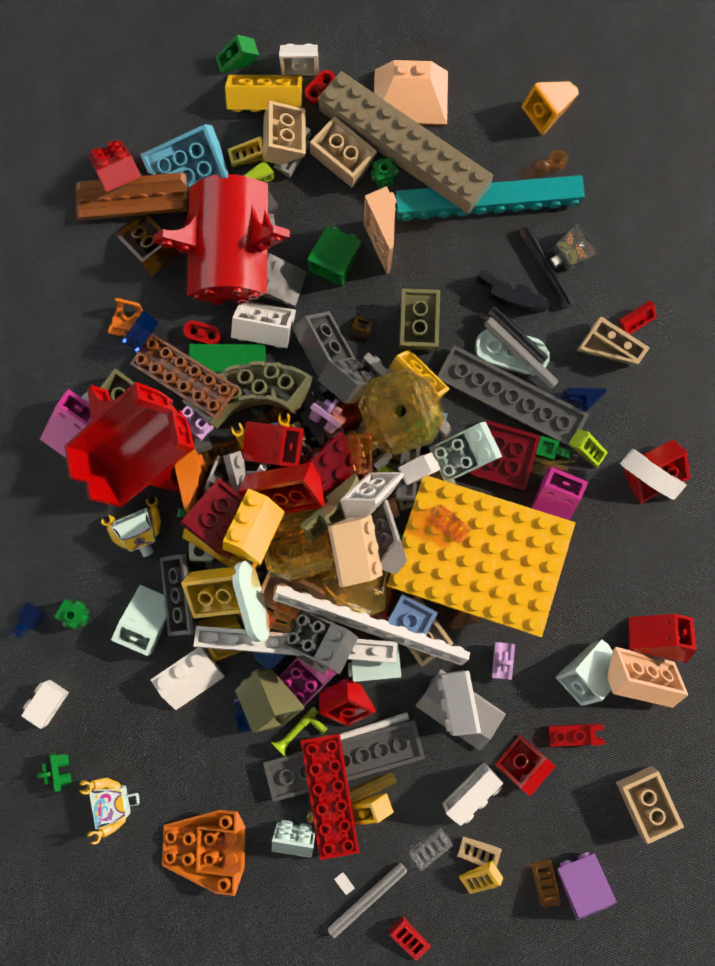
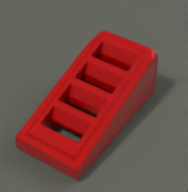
M404 916L389 929V935L416 961L431 947ZM405 928L406 931L400 936L399 933ZM411 933L412 936L405 942L404 939ZM416 938L417 941L410 947L409 944ZM420 944L424 945L417 953L414 951Z

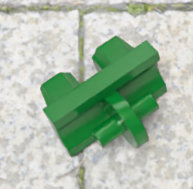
M56 752L49 753L51 770H48V763L41 764L42 771L37 773V778H43L44 784H49V776H52L54 790L57 792L61 791V787L72 784L70 772L59 774L58 767L69 765L68 754L56 755Z

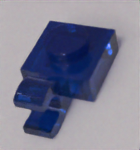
M27 602L16 618L20 621V624L15 627L11 634L17 638H22L28 628L32 630L36 628L45 612Z
M235 698L234 704L237 712H234L237 730L238 732L251 731L238 698Z

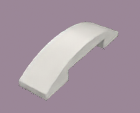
M634 449L620 463L643 482L673 500L687 486L684 482L673 475L671 476Z

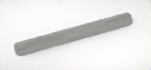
M492 317L485 322L484 326L549 388H553L558 383V380Z
M402 863L395 866L328 927L329 934L336 938L407 873L405 866Z

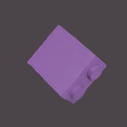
M589 852L579 855V860L575 862L567 860L560 863V868L557 869L576 920L597 913L617 903L596 855H590Z

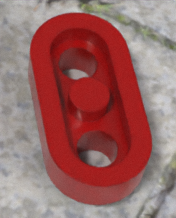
M321 71L306 87L305 97L310 104H319L318 97L335 79L332 71Z
M194 320L188 321L184 325L183 332L191 341L202 344H218L221 340V333L215 326ZM197 329V333L191 334V330ZM215 334V338L209 339V335Z

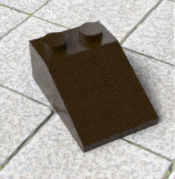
M139 215L115 233V235L142 268L153 277L180 256L181 253L178 249L172 247L164 248L160 244L153 243L154 235L162 229L148 215Z

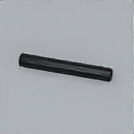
M493 307L489 311L488 315L498 322L537 361L543 364L547 360L548 355L497 307Z

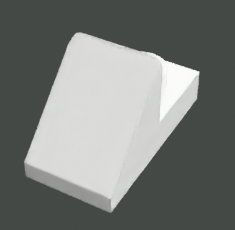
M431 452L400 466L398 470L403 472V480L406 485H409L439 471L440 467Z

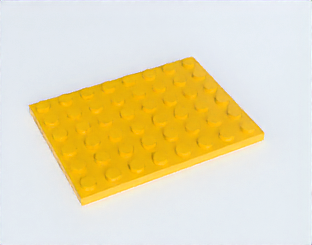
M426 476L422 478L401 541L407 561L397 574L391 573L387 587L541 638L576 522Z

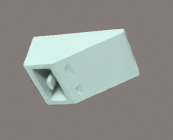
M486 422L470 427L429 448L446 482L502 457Z
M140 585L121 617L111 640L146 656L152 654L167 621L164 595Z
M287 820L277 822L272 839V852L311 858L315 840V828L305 823H302L300 826L293 825V822Z

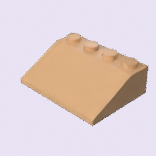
M387 186L366 195L364 207V226L386 274L390 273L394 246L395 204L397 203L394 193L389 192Z

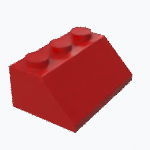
M674 439L643 455L649 461L682 482L691 478L688 453ZM624 468L626 479L640 504L661 494Z

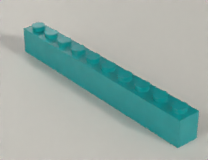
M578 175L491 183L490 188L470 213L482 215L492 211L494 213H502L505 210L518 212L528 208L539 210L542 207L554 209L563 205L575 207L581 204L585 197L583 177ZM431 188L399 190L395 193L397 219H402V221H409L413 218L429 219L433 216L446 218L456 214L457 216L468 215Z

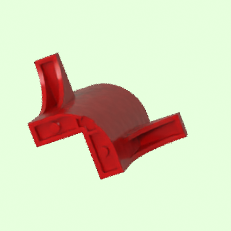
M228 174V178H219V175H212L199 180L189 187V212L184 226L179 230L162 229L154 235L153 243L160 244L164 248L172 247L178 249L179 252H188L187 296L194 297V300L210 301L214 305H220L222 302L231 299L236 300L239 304H247L249 301L258 299L267 293V250L290 237V230L272 225L268 215V183L241 175Z
M137 382L115 400H111L108 390L91 385L87 392L92 421L64 445L69 478L86 483L89 500L117 507L125 505L149 485L181 493L176 470L173 467L195 449L191 429L181 410L177 411L172 405L173 401L162 392Z

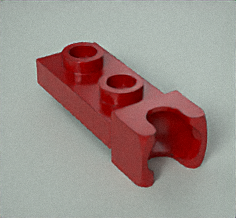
M602 723L548 725L550 747L604 745L605 741L601 737H595V733L603 730L604 725Z

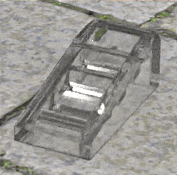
M440 828L410 849L409 852L416 865L422 871L453 846L443 829ZM440 836L442 841L445 843L443 846H441V844L437 840V837ZM434 842L438 850L435 851L430 843ZM428 847L432 854L428 855L424 848ZM421 852L425 859L421 860L418 853Z

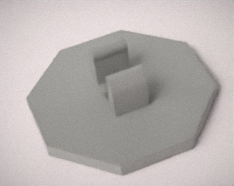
M219 456L213 465L202 495L207 492L211 482L215 483L218 478L222 480L224 476L215 471L220 460Z

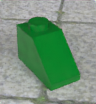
M236 35L217 54L216 60L222 74L247 67L259 56L254 38Z

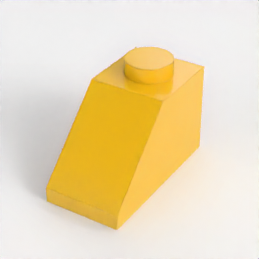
M387 793L372 795L352 803L355 825L379 823L394 813Z

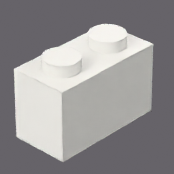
M51 680L41 682L34 691L36 693L35 696L26 702L23 707L25 711L21 715L40 729L49 724L69 693Z

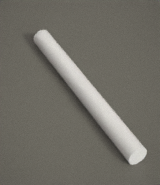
M406 712L341 733V740L409 720L408 713Z

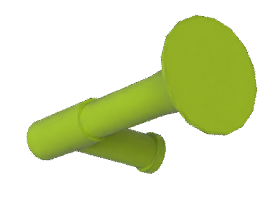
M312 706L282 740L271 743L279 752L286 756L285 750L288 744L309 722L321 735L328 728L315 717L319 711Z

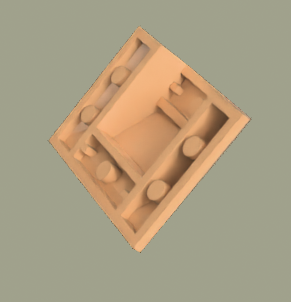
M393 60L375 69L374 94L420 125L447 126L448 71L432 61Z

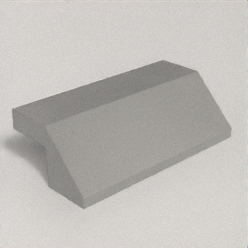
M440 669L415 706L445 726L447 714L446 711L443 712L441 699H443V693L438 689L437 679H440V674H445L446 672ZM473 691L481 733L458 736L480 751L491 740L506 714Z

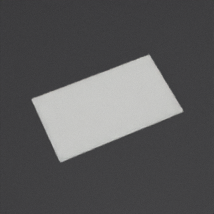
M343 872L334 879L345 895L355 889Z

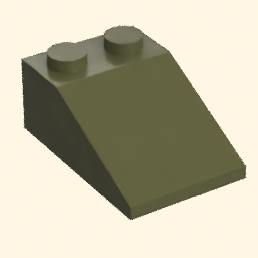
M402 288L399 350L437 351L439 347L440 290Z

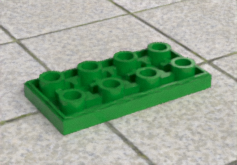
M189 344V357L218 374L225 371V368L238 364L240 366L253 361L266 362V345Z

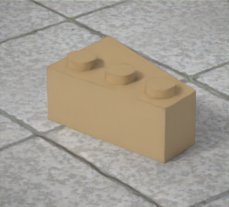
M600 317L596 320L576 351L635 366L641 362L649 347L605 318Z

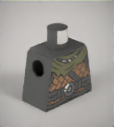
M577 224L554 246L552 250L555 256L550 258L549 262L554 269L562 264L565 270L569 271L593 260L598 252Z

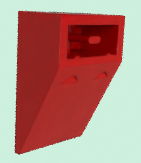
M121 140L111 141L107 144L108 146L102 149L100 147L95 148L87 155L106 192L141 177L132 155Z
M246 422L242 457L244 461L287 467L299 465L304 429Z
M678 614L628 618L630 651L688 663L696 652L694 618Z

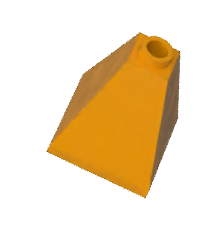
M571 82L536 83L521 107L541 135H544L579 94L578 89Z

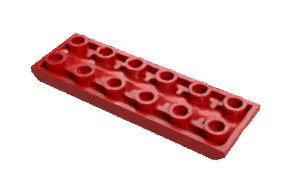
M340 733L301 740V747L320 860L358 854L359 846Z

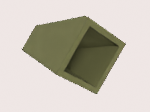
M259 668L251 673L252 676L243 680L241 685L235 690L253 733L281 727L305 709L303 704L272 669L263 670Z

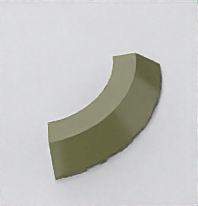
M253 361L240 366L237 364L225 368V371L218 373V375L236 385L238 390L227 403L217 420L185 399L182 402L191 407L217 429L233 414L253 406H276L295 414L307 398L312 376L293 366L282 365L279 362Z

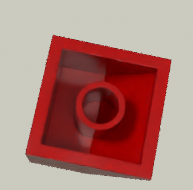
M343 679L319 692V714L342 725L349 726L376 713L375 707L361 684L353 682L352 679Z
M522 735L515 739L495 763L501 771L529 796L535 792L556 767Z

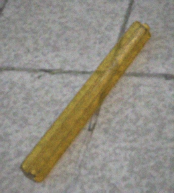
M389 773L351 791V803L354 804L396 784L395 775ZM311 810L305 815L309 824L314 823Z

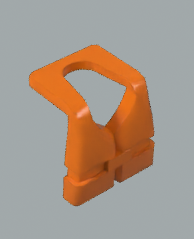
M115 298L114 301L117 304V309L112 318V325L109 326L108 333L119 337L124 335L127 339L137 341L140 334L139 329H141L142 307L139 303ZM123 305H131L137 312L127 318L123 312Z

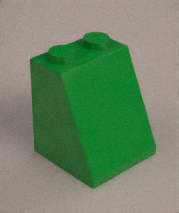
M327 226L307 259L309 272L343 287L361 249L362 241L356 235L343 233L338 227Z

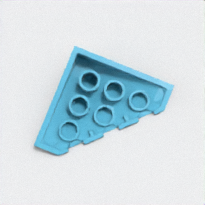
M204 124L140 154L147 172L152 175L186 174L187 188L205 177L219 175V178H228L229 174L212 125Z

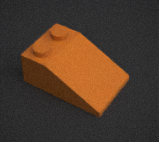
M195 449L175 465L183 506L187 513L203 497L202 493L207 482L206 473L209 472L202 454L199 455Z

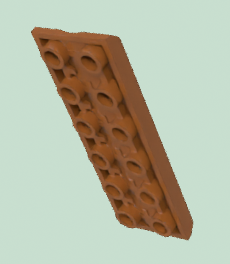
M184 173L141 176L106 192L100 180L82 181L75 184L77 221L188 211L187 177Z
M152 333L130 363L136 369L216 420L238 390V387Z

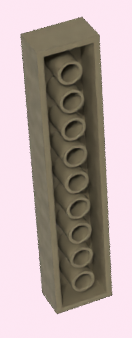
M341 71L318 97L320 112L330 119L334 116L376 151L387 158H391L392 162L467 214L470 213L490 188L493 179L492 173Z

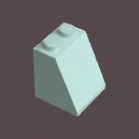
M398 643L396 664L351 660L352 663H348L349 677H353V682L401 677Z
M602 639L591 643L556 676L557 680L581 706L602 701L611 691L607 674L613 651Z

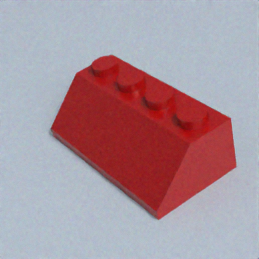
M311 462L247 474L238 490V493L243 498L248 489L269 497L285 511L284 514L324 507L321 476Z

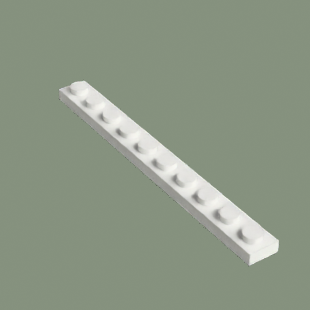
M278 585L272 599L461 666L469 660L470 652L465 651L460 646H450L445 644L443 640L430 639L423 633H413L403 626H393L386 620H376L366 613L353 612L346 606L333 605L326 599L319 600L313 598L311 594L296 592L289 586Z
M196 626L194 647L301 656L282 646L288 633L270 632L265 641L255 642L253 641L254 638L248 636L246 630ZM357 639L347 660L396 664L397 642Z

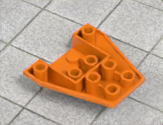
M216 810L165 824L163 826L162 866L215 894L234 896L245 866L246 827L238 811Z

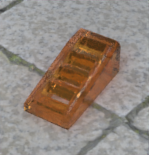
M371 433L348 434V443L355 474L372 472Z
M237 439L212 445L211 450L214 451L215 456L213 461L211 450L204 451L203 454L207 466L214 465L217 457H220L218 449H221L222 454L218 464L225 463L223 456L227 455V447L229 448V454L241 451L242 454V449Z
M442 504L437 505L426 519L432 526L459 545L472 529ZM441 512L443 515H442V516L440 517V519L437 521V520H436V517H437V516L439 515V513ZM448 517V522L443 526L442 523ZM453 522H455L456 525L451 531H449L448 529L453 524ZM460 527L463 528L458 536L454 535Z
M277 601L269 628L288 633L297 608L292 607L290 609L281 606V602ZM279 611H282V612L288 613V614H290V615H289V617H287V616H284V615H281V614H278V613H279ZM279 619V620L285 621V622H287V624L285 625V624L276 622V620Z
M551 859L532 862L539 904L542 908L560 905L561 900ZM548 868V871L538 873L539 869ZM550 877L549 880L540 881V878ZM552 886V888L542 890L541 887Z

